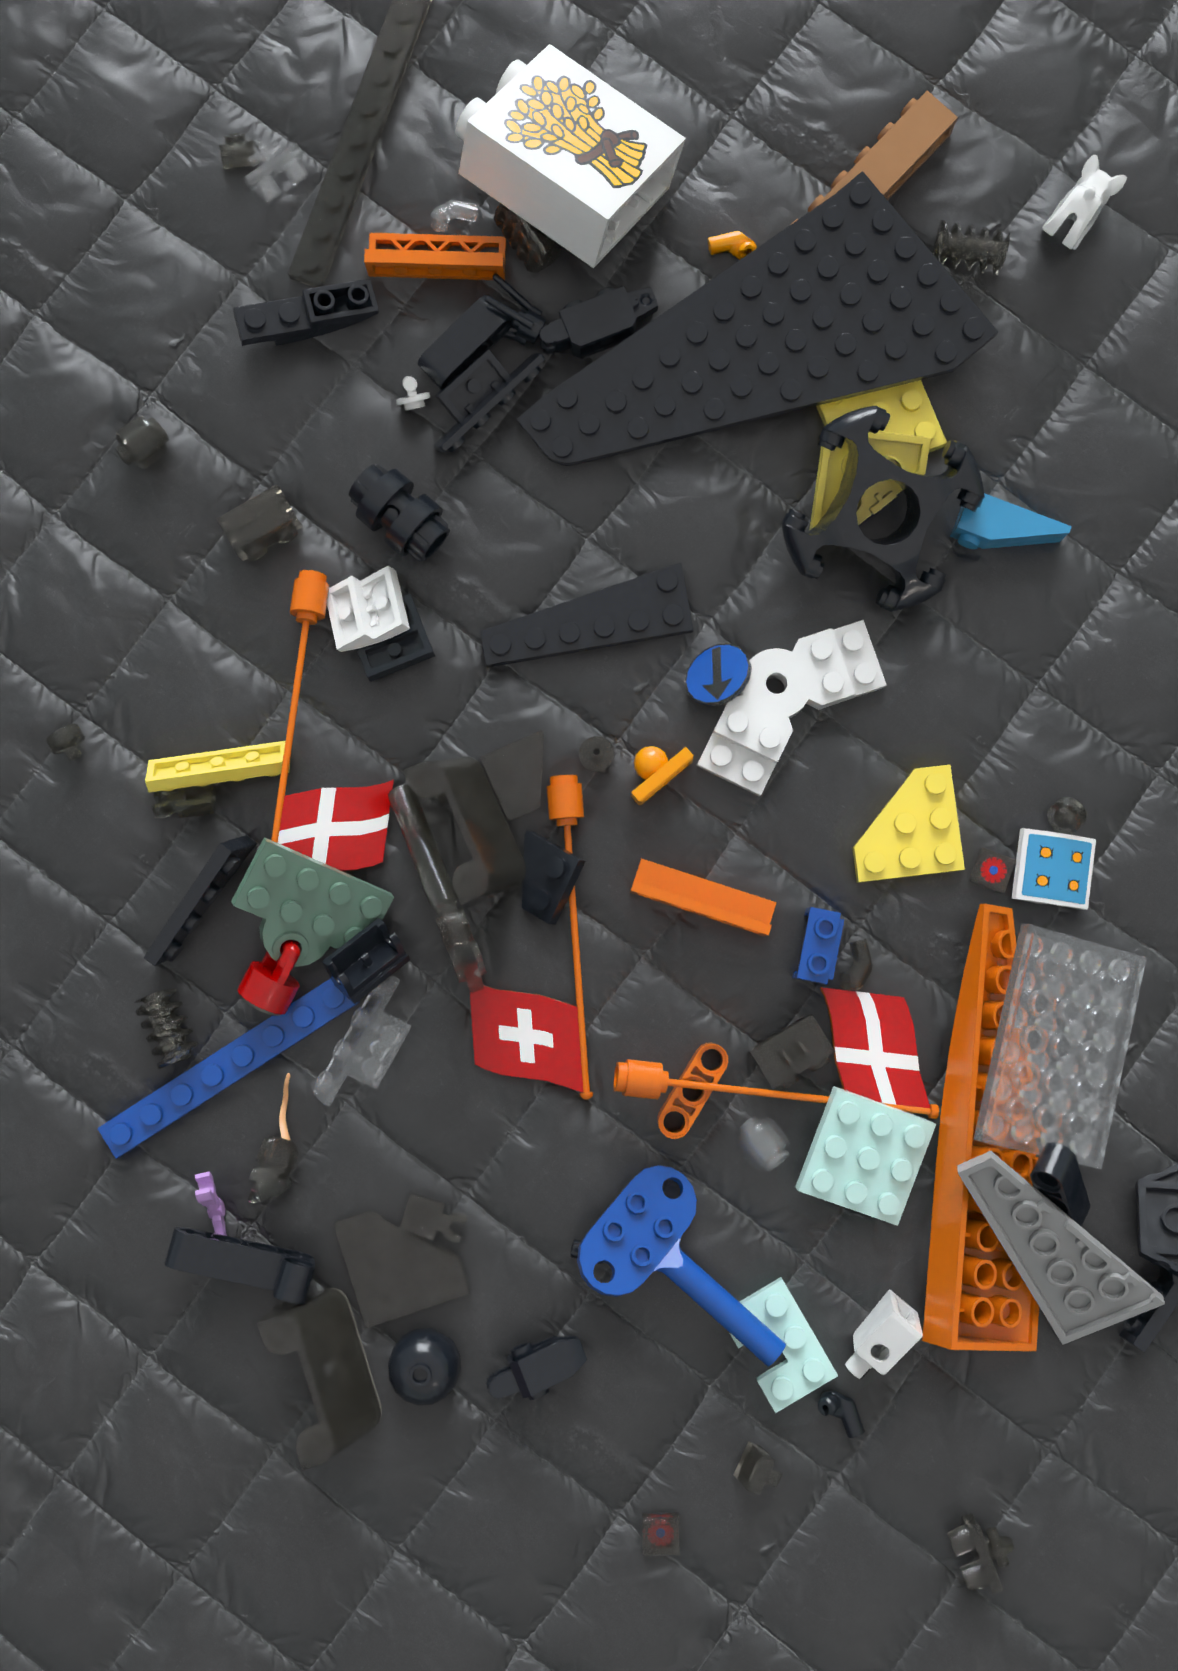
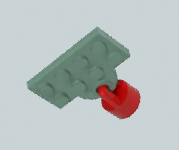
M264 837L231 900L233 906L262 918L259 926L260 939L267 950L261 962L252 961L237 989L239 997L251 1007L274 1016L286 1014L300 987L299 982L289 975L293 967L310 965L320 959L330 946L338 949L377 918L383 920L394 896L391 892Z

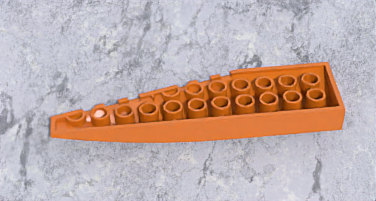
M990 904L979 905L962 977L949 1048L937 1146L922 1341L949 1350L1036 1352L1039 1305L971 1196L957 1170V1165L992 1151L1033 1186L1030 1174L1039 1158L1036 1157L1034 1137L1039 1136L1037 1122H1034L1031 1117L1030 1108L1035 1100L1028 1043H1023L1021 1026L1026 1025L1024 1010H1019L1017 989H1022L1020 974H1017L1014 969L1013 958L1018 955L1012 908Z

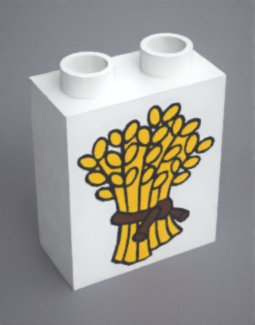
M550 44L528 65L519 59L513 61L502 75L496 95L487 103L478 97L470 101L461 113L455 129L456 136L464 141L458 174L592 268L610 252L669 189L686 140L685 137Z

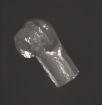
M450 200L433 209L430 215L433 218L431 227L434 231L446 232L450 227L449 221L456 218L477 222L480 205Z

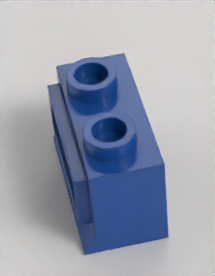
M809 907L805 909L804 916H808L798 972L793 971L792 978L827 985L828 980H833L845 919H840L841 913Z

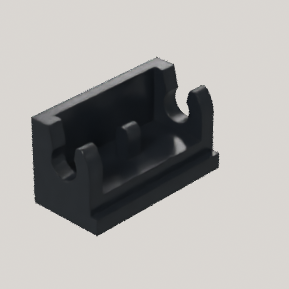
M377 918L324 959L322 963L335 987L355 1004L409 962L410 958L406 954L398 936L395 933L390 935L385 923L380 918Z

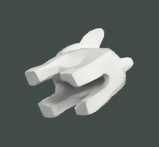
M1092 155L1083 166L1082 177L1078 180L1075 187L1060 201L1052 215L1043 225V230L1053 236L1066 219H1072L1074 224L1062 244L1071 250H1076L1084 236L1093 226L1102 207L1107 203L1110 196L1117 194L1123 188L1127 180L1126 175H1116L1111 178L1106 172L1099 169L1097 155Z

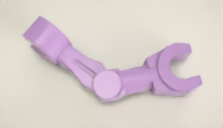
M210 1172L196 1174L195 1180L199 1187V1190L195 1191L196 1199L203 1207H207L208 1216L212 1219L215 1233L227 1236L224 1220L225 1205L223 1200L218 1198L216 1194L213 1176Z

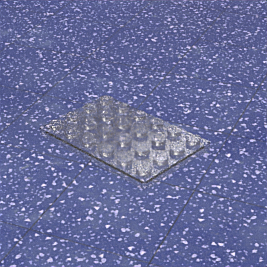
M1021 923L974 1140L1037 1155L1041 1154L1047 1143H1059L1068 1147L1075 1154L1078 1164L1102 1169L1147 957L1031 924Z

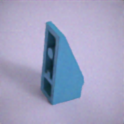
M984 493L985 498L976 512L961 507L950 537L958 539L957 542L961 546L969 549L1061 542L1070 533L1072 526Z

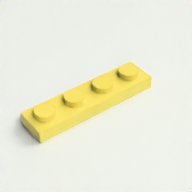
M285 741L149 760L145 778L148 792H168L178 788L203 787L213 783L237 782L262 776H277L281 774Z

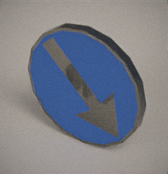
M730 643L716 644L704 649L693 659L687 669L685 677L687 693L696 703L707 707L720 706L732 701L745 689L750 680L752 666L749 656L741 647Z

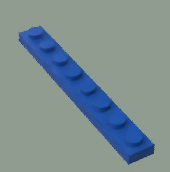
M330 978L291 1003L286 1014L280 1016L273 1015L97 1129L116 1159L120 1158L360 1003V1000L354 1004L335 987Z

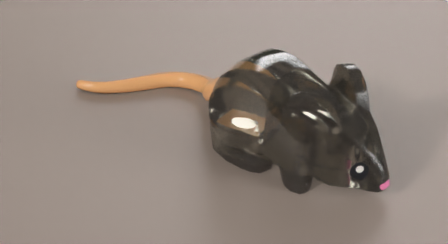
M287 1073L284 1081L283 1100L279 1115L281 1136H269V1138L263 1139L256 1161L259 1163L258 1168H253L249 1180L256 1181L248 1197V1201L251 1203L264 1202L273 1196L282 1195L292 1185V1179L289 1176L297 1165L299 1154L296 1145L290 1140L286 1124L290 1073Z

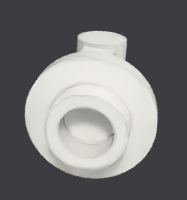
M406 376L402 380V386L407 392V397L396 399V404H404L405 410L424 407V399L430 398V393L417 394V381L411 376Z

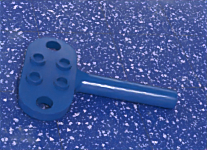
M657 1165L644 1169L626 1185L584 1236L579 1245L577 1257L581 1277L591 1289L599 1294L618 1297L633 1292L645 1282L652 1272H662L769 1367L781 1355L786 1347V1343L680 1248V1238L690 1226L696 1214L697 1199L692 1184L684 1174L672 1167ZM665 1180H673L679 1185L680 1194L678 1198L670 1199L665 1196L662 1190ZM599 1262L608 1264L612 1270V1278L608 1283H601L594 1277L593 1269Z

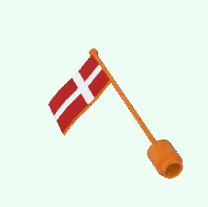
M302 570L299 572L298 578L294 580L290 614L296 617L297 622L302 624L271 840L340 871H354L372 867L383 862L394 779L368 787L319 788L285 796L309 625H315L317 621L325 619L329 584L326 582L327 576L313 570Z
M820 987L830 1015L835 1064L843 1089L908 1113L927 1114L928 1118L937 1119L939 1116V1106L929 1104L919 1071L914 1024L904 997ZM626 1059L625 1063H616L613 1081L614 1091L622 1092L623 1096L656 1100L659 1099L661 1093L667 1092L668 1086L827 1103L829 1096L669 1079L668 1071H663L662 1063Z

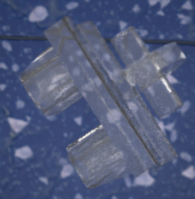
M260 138L253 141L257 152L247 159L252 167H255L262 161L265 163L246 175L245 183L250 191L255 190L267 204L282 194V191L273 179L280 172L283 171L292 186L297 185L308 177L307 170L302 161V151L297 143L273 158L271 155L282 149L277 140L266 146Z

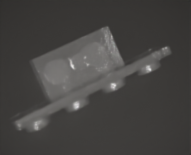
M393 974L368 993L362 1007H359L352 1015L351 1026L344 1039L339 1040L335 1045L333 1058L327 1069L319 1074L315 1082L314 1095L322 1104L327 1106L332 1104L347 1075L377 1089L412 1026L384 1011L400 982V979Z

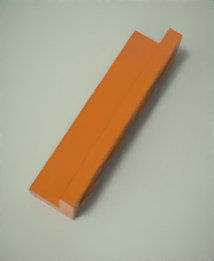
M369 233V249H365L364 263L369 277L493 280V274L497 273L505 280L507 240L506 237ZM377 244H392L397 250L377 249ZM417 245H426L431 251L412 249ZM451 246H460L465 252L446 250ZM485 247H499L498 253L480 252Z
M642 858L630 891L632 894L764 937L769 936L772 927L770 922L777 903Z

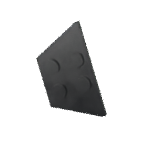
M1177 1163L1167 1167L1163 1172L1153 1173L1138 1179L1136 1182L1139 1256L1178 1277Z

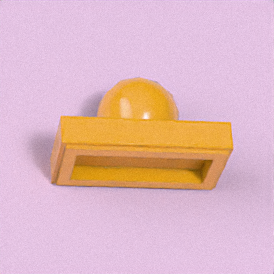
M648 746L639 750L635 755L634 769L637 775L645 779V781L631 792V797L638 805H642L693 762L694 755L685 747L668 761L665 752L658 747Z

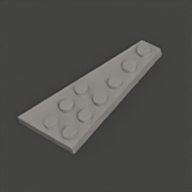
M992 1151L957 1165L959 1176L1062 1345L1165 1304L1164 1297L1160 1292Z

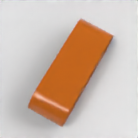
M715 1043L700 1045L678 1080H696L698 1082L717 1084L728 1065L726 1051ZM709 1049L717 1050L721 1056L720 1064L714 1069H707L701 1063L703 1053ZM674 1087L657 1116V1124L661 1133L671 1139H679L685 1136L712 1091L702 1090L701 1095L697 1099L689 1100L683 1096L682 1087ZM673 1111L681 1113L684 1117L682 1127L675 1131H671L664 1126L665 1116Z

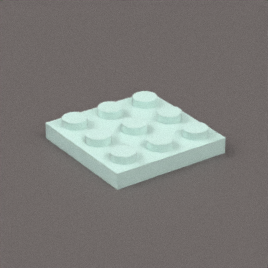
M833 1086L795 1188L802 1193L898 1226L936 1124L925 1118Z

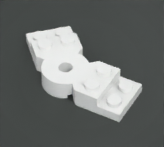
M864 620L834 630L830 628L800 638L792 652L773 648L756 654L748 662L747 676L739 688L740 696L729 699L697 766L760 797L793 732L789 719L799 713L805 704L820 710L885 688L887 685ZM770 678L781 680L784 684V691L779 694L770 692L766 686V681Z

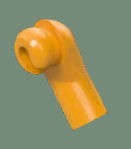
M740 231L707 238L710 255L729 252L741 260L757 249L756 243Z

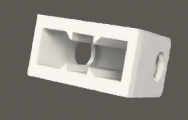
M889 1289L854 1332L855 1353L845 1363L848 1370L859 1379H863L872 1367L880 1374L885 1375L922 1338L923 1333L918 1312Z

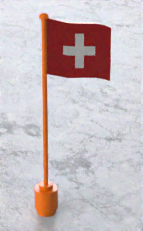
M578 775L549 777L550 785L547 786L549 820H556L557 827L564 826L565 850L573 854L571 826L578 825V818H584L582 784L578 783ZM574 885L569 896L577 1006L543 995L495 989L479 984L469 979L475 1065L500 1075L555 1083L581 1092L579 1093L580 1097L588 1100L592 1098L594 1092H590Z

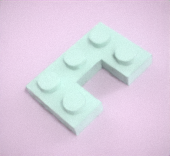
M781 1277L739 1301L786 1343V1347L783 1350L786 1360L756 1377L775 1413L838 1376ZM730 1334L734 1342L736 1343L738 1349L744 1346L732 1334Z

